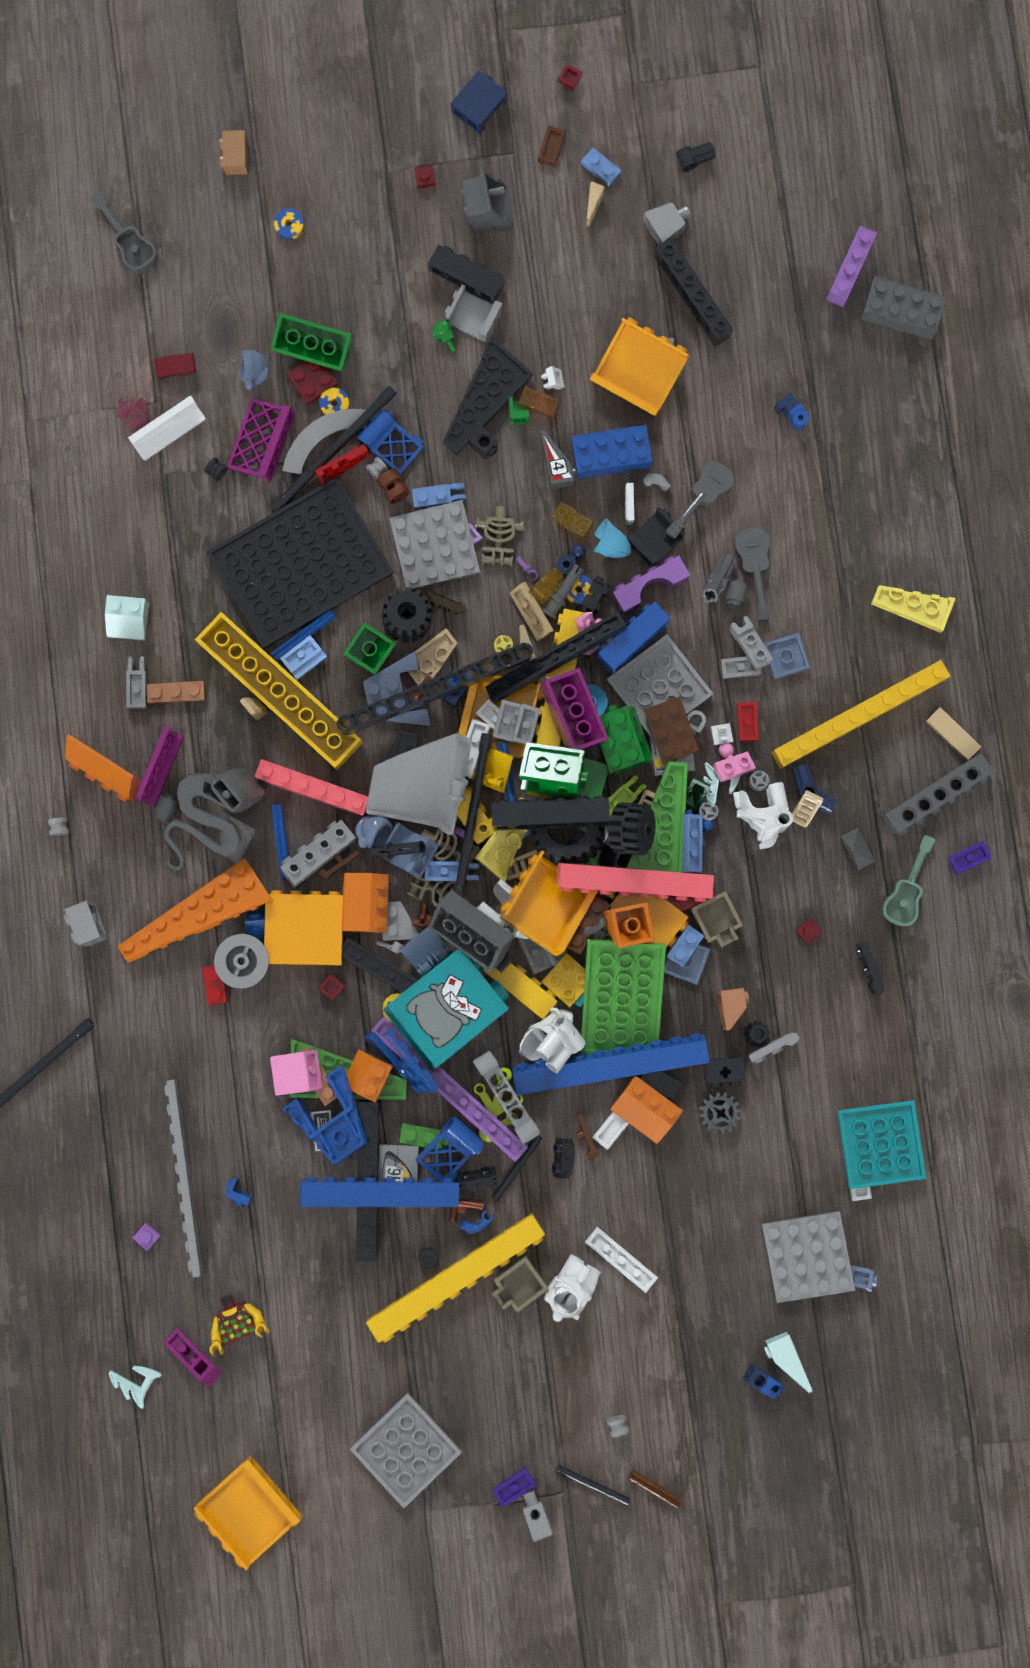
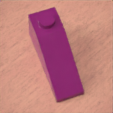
M178 1328L165 1340V1346L208 1388L221 1375L222 1371Z

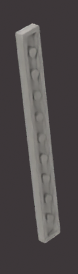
M178 1079L167 1081L164 1090L166 1097L169 1096L167 1112L172 1119L170 1133L174 1135L175 1141L172 1144L173 1154L177 1156L175 1172L179 1174L180 1182L177 1183L178 1193L182 1194L183 1201L180 1202V1210L185 1216L183 1231L187 1233L188 1239L185 1242L186 1252L190 1254L188 1270L189 1273H192L193 1277H199L204 1274L179 1085Z

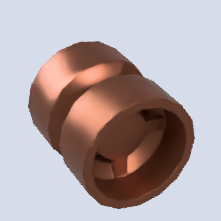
M397 468L386 471L376 480L381 490L385 491L384 495L389 504H395L410 494L406 483L401 482L403 478Z

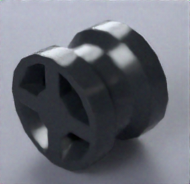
M214 457L208 462L204 472L208 475L211 474L215 481H219L226 474L228 466L221 464L219 459Z

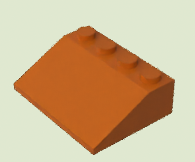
M68 734L65 748V759L70 762L68 766L76 771H79V769L86 772L84 776L93 782L95 779L102 782L100 785L102 788L109 792L111 789L116 791V797L124 802L127 799L133 802L142 781Z

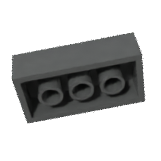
M874 276L860 320L932 340L939 326L946 296Z
M452 890L439 901L428 927L489 972H492L503 961L515 936Z

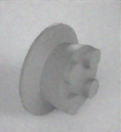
M237 934L225 939L217 948L214 957L217 975L225 984L234 988L242 989L254 986L265 976L269 965V957L265 946L257 938L247 934Z

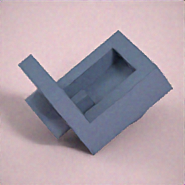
M851 1265L854 1287L867 1289V1291H871L872 1287H876L878 1275H874V1269Z

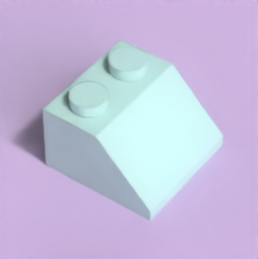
M107 595L105 608L107 637L145 641L149 611L148 601L144 598Z

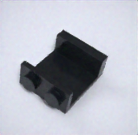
M660 507L634 534L631 533L627 537L631 548L650 567L655 566L686 534L684 527L676 539H673L666 533V530L674 521L671 519V514L666 509L662 510Z

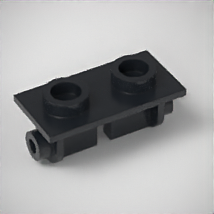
M599 576L593 579L588 591L593 593L594 596L586 594L580 605L582 612L590 611L592 614H598L602 606L600 600L602 596L606 597L610 590V586H608L609 579H607L606 583Z
M556 1137L553 1145V1177L569 1179L570 1175H572L573 1161L566 1160V1157H573L574 1143H572V1139Z
M495 1167L463 1171L457 1175L459 1191L477 1190L476 1183L479 1182L481 1189L494 1187V1184H498Z

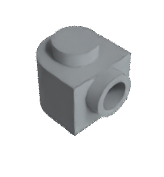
M692 711L687 716L694 735L697 732L701 734L707 722L706 717L701 711Z

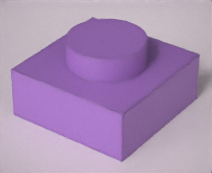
M146 1222L133 1239L148 1251L161 1234Z

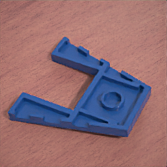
M395 1029L387 1030L382 1036L404 1060H400L375 1032L368 1033L363 1038L389 1064L394 1066L393 1068L411 1084V1087L417 1093H432L440 1087L429 1072L418 1064V1058L407 1050V1044L395 1037L397 1033Z
M339 1066L325 1076L343 1106L344 1111L321 1128H317L301 1098L294 1099L282 1108L284 1112H287L293 1118L292 1120L297 1126H301L306 1135L319 1145L318 1148L334 1165L341 1163L368 1143L344 1066Z

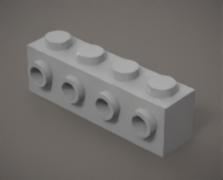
M342 820L338 823L336 821L332 822L327 827L328 830L325 833H318L311 839L313 841L308 846L304 844L296 851L298 854L292 858L289 856L281 862L280 870L294 888L355 842L356 837Z

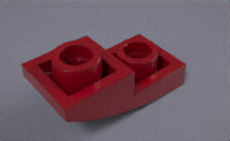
M194 353L154 359L158 379L197 372Z

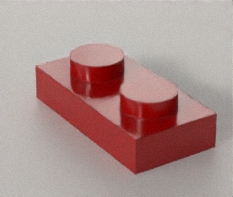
M757 702L737 703L739 742L758 741Z
M215 966L202 967L208 1006L228 1003L226 984L217 975Z

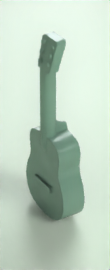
M927 835L922 837L919 853L908 880H898L894 885L893 892L884 900L881 906V913L890 923L898 926H910L917 920L919 913L918 902L923 894V889L915 881L926 854L929 853L936 841L935 838Z

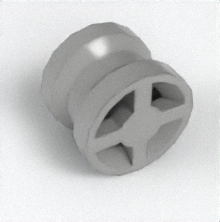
M376 457L372 464L366 466V469L376 480L380 475L389 470L379 457Z
M763 771L754 772L748 779L749 787L754 791L763 790L769 783V777Z
M705 802L700 806L698 815H703L705 820H714L718 815V807L716 804L712 807L709 802Z
M66 817L48 820V825L51 827L49 831L50 836L69 833V829L66 827L68 822Z
M625 1415L614 1416L607 1420V1424L611 1427V1437L623 1436L630 1432L629 1427L625 1423L627 1420Z

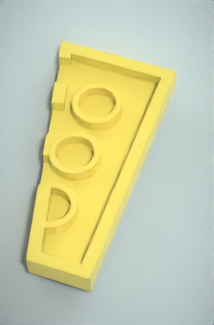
M879 585L871 604L942 633L956 598H943L940 595L934 594L925 595L917 591L907 592L903 589Z
M528 830L495 831L475 859L497 878L505 882L508 877V870L515 861V854L522 845V838Z

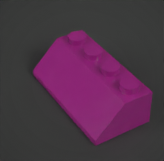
M580 668L544 680L540 687L565 748L586 751L609 739Z

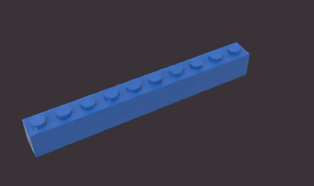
M695 1033L686 1038L673 1037L668 1041L654 1040L651 1044L643 1045L642 1043H636L627 1048L619 1046L609 1051L596 1050L592 1054L586 1055L585 1053H578L574 1057H569L558 1073L550 1070L545 1064L547 1060L544 1059L538 1060L533 1064L519 1063L513 1067V1078L516 1094L522 1095L710 1063L705 1035Z

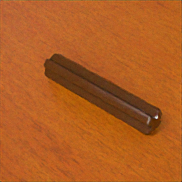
M635 1470L630 1472L629 1481L672 1507L679 1509L682 1504V1498Z

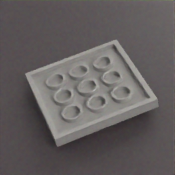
M463 500L389 518L406 589L411 587L412 590L480 574Z
M667 634L606 680L626 706L636 708L641 726L652 740L654 738L644 709L680 697L685 712L688 714L713 695L709 687Z
M840 1211L762 1224L777 1303L855 1291Z
M408 1392L350 1448L352 1453L403 1508L416 1498L462 1453V1450Z

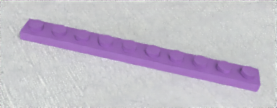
M383 1017L371 1031L375 1032L392 1051L404 1060L382 1036L387 1030L395 1029L397 1032L395 1037L407 1044V1050L418 1058V1064L423 1069H426L440 1086L436 1091L516 1162L527 1150L528 1146L523 1144L517 1136L442 1068L438 1066L431 1071L400 1031Z

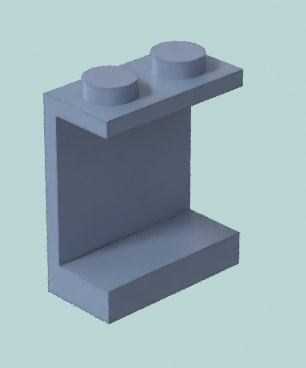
M397 822L386 843L400 844L423 841L426 846L425 852L398 855L393 858H381L420 879L439 845Z

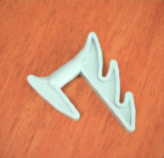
M705 763L704 767L708 778L704 776L703 781L711 784L706 798L710 805L714 807L719 778L714 768L710 764ZM740 776L730 779L729 794H732L735 790Z
M134 1366L133 1370L146 1377L140 1387L116 1372L109 1371L114 1387L118 1388L120 1383L122 1392L127 1400L131 1398V1390L134 1401L141 1409L144 1408V1398L151 1383L155 1378L162 1376L160 1372L153 1369Z

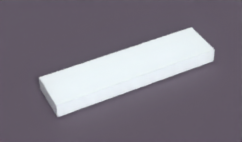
M596 1227L585 1241L587 1245L645 1293L658 1279L654 1273L600 1228Z

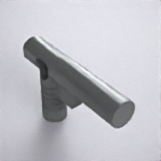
M599 918L598 925L584 928V934L586 936L593 934V939L605 940L607 919Z

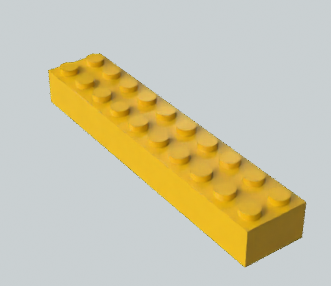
M222 612L195 639L202 648L337 771L363 744L362 740L355 733L347 736L342 735L337 728L338 718ZM344 723L341 724L342 729H349Z

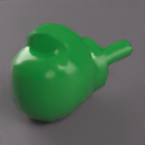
M447 320L437 322L432 332L433 337L436 340H442V343L447 342L452 353L455 352L456 349L452 343V339L455 337L450 322Z

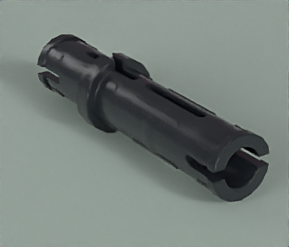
M423 841L400 844L386 843L383 846H372L370 854L372 858H393L398 855L424 853L426 846Z

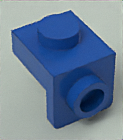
M253 910L246 913V934L257 938L259 941H263L265 936V911Z
M234 1177L226 1185V1197L234 1200L233 1203L238 1206H248L253 1196L236 1190L239 1178Z

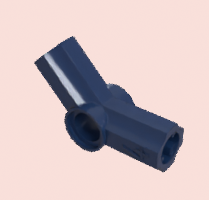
M809 764L793 767L792 771L798 788L799 799L803 796L804 789H810L813 794L823 798V802L818 809L829 815L834 809L837 799L817 789L814 785Z

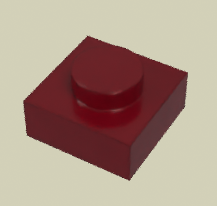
M566 64L558 77V83L574 91L583 76V72Z
M432 165L414 168L418 189L436 186Z
M811 918L795 929L807 945L823 933Z
M330 974L318 989L334 1001L346 986Z

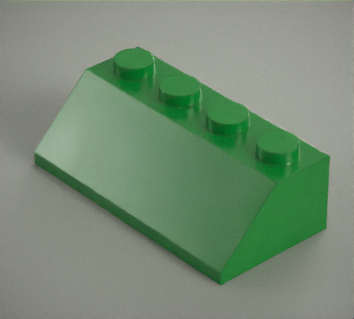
M279 313L270 350L343 371L351 354L355 335Z

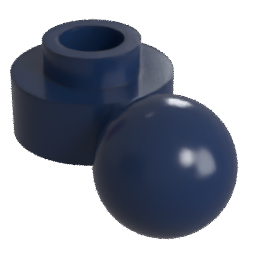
M576 544L571 550V556L565 555L558 560L557 567L563 575L569 574L577 559L585 557L586 548L583 545ZM564 562H570L568 568L563 567Z

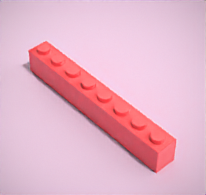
M558 863L556 886L561 887V891L573 892V888H580L582 893H592L593 889L600 890L599 894L611 895V891H619L621 896H630V892L638 893V897L649 898V894H657V898L668 899V896L671 895L676 896V900H687V897H695V901L706 902V898L712 899L714 875Z

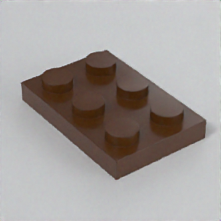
M680 697L644 709L663 764L699 751Z

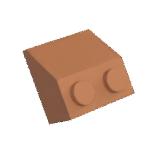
M744 988L716 992L722 1030H731L747 1008L746 1003H749V996L747 991L744 992Z

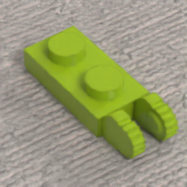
M637 775L626 784H623L609 798L610 816L616 804L634 802L637 796L647 787L645 784L640 785L634 793L629 789L632 784L637 782Z

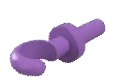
M520 556L517 557L516 560L523 567L522 571H526L527 574L534 573L536 577L535 579H530V581H536L538 573L535 570H530V565H526Z

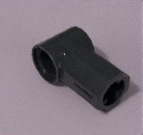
M711 142L693 148L690 146L683 147L676 152L683 172H689L695 169L698 164L715 159L716 157L715 148Z

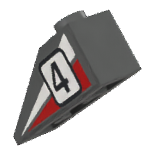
M540 430L551 490L573 486L574 479H577L575 468H571L570 461L545 430Z

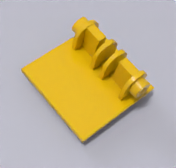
M490 748L483 785L504 793L514 756ZM475 768L474 773H473V776H472V778H471L472 781H474L476 768Z
M567 953L542 980V983L566 1005L571 1007L584 992L585 968Z

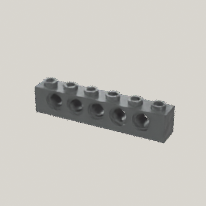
M980 753L882 817L894 835L900 833L902 836L911 830L909 826L915 822L919 825L927 820L926 815L932 812L935 815L943 809L942 805L946 802L950 805L959 799L957 795L964 792L966 795L975 789L973 785L980 782V784H983L991 779L989 775L994 771L983 754ZM967 771L974 773L973 780L967 777ZM952 781H956L958 783V790H954L951 787ZM936 791H940L942 793V800L936 799ZM920 801L926 803V811L919 808ZM904 811L910 813V821H906L903 818Z

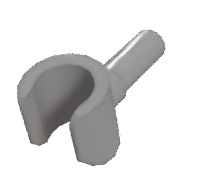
M376 941V945L385 947L396 954L401 953L400 949L404 947L397 941L393 945Z

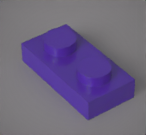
M981 841L948 857V860L957 875L992 857L984 841Z
M524 1467L492 1488V1491L501 1506L505 1507L534 1488L536 1482L527 1468Z

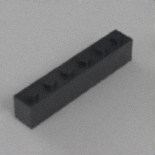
M596 796L594 799L576 797L574 800L556 798L555 801H547V799L540 798L531 802L525 799H519L516 802L499 800L497 803H492V827L494 831L608 826L610 822L609 798L604 796Z

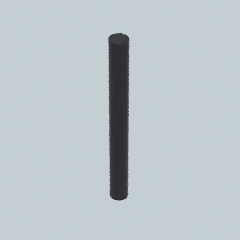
M538 1135L532 1139L527 1150L520 1156L493 1194L492 1198L498 1202L543 1137Z
M558 1465L556 1468V1473L628 1506L631 1498L563 1466Z

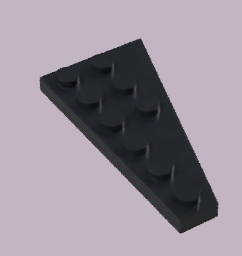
M493 337L490 339L478 369L474 373L463 401L459 405L455 418L443 440V444L456 456L469 444L468 439L480 426L484 428L509 402V397H513L533 376V373Z

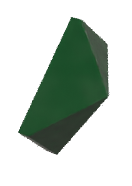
M696 777L691 779L686 790V810L691 809L692 813H697L711 784Z

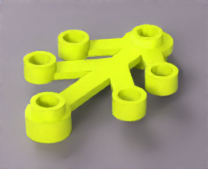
M500 1068L502 1072L507 1073L506 1079L509 1082L512 1079L511 1070ZM496 1074V1078L498 1080L497 1085H499L502 1082V1078L499 1074ZM478 1083L475 1085L474 1092L480 1096L487 1110L497 1118L498 1115L505 1112L495 1095L493 1102L491 1101L484 1084ZM480 1085L483 1087L482 1093L477 1091V1087ZM518 1095V1096H520V1098H521V1101H520V1102L523 1103V1100H524V1099H523V1096H522V1095ZM511 1112V1115H515L516 1119H519L516 1113ZM508 1115L506 1119L500 1121L504 1126L513 1124L509 1120ZM479 1130V1135L482 1140L486 1142H492L482 1131Z

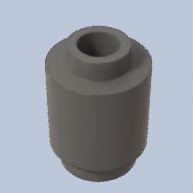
M736 578L734 581H730L725 598L727 600L726 605L733 608H741V605L744 604L748 585L745 584L744 580Z
M164 793V796L159 795L154 810V818L169 822L170 818L172 819L178 803L175 800V796Z

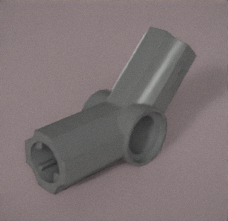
M728 554L721 555L703 589L702 596L704 601L708 603L716 602L719 595L722 594L729 580L728 577L737 561Z

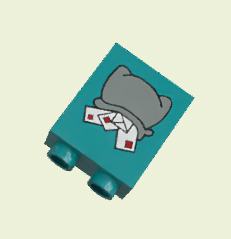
M459 949L383 1009L431 1071L436 1069L509 1009L504 1003L509 999V995L504 987L496 980L489 984L480 973L484 967Z

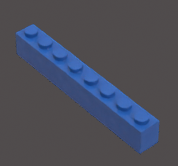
M305 1177V1181L299 1180V1205L301 1207H459V1183L453 1181L454 1178H442V1181H434V1178L429 1177L422 1178V1181H415V1178L404 1177L403 1181H395L396 1178L384 1177V1181H376L375 1177H364V1181H356V1177H344V1181H337V1177H325V1181H317V1177Z

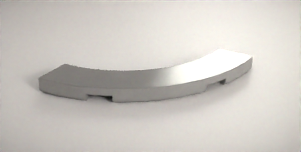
M339 410L313 421L298 435L291 445L282 471L301 475L304 462L313 447L330 434L348 429L366 410Z

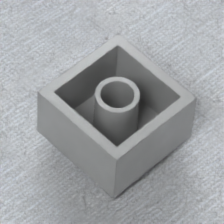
M84 901L65 909L66 914L64 918L67 925H70L72 928L71 937L75 944L88 947L108 939L94 902Z

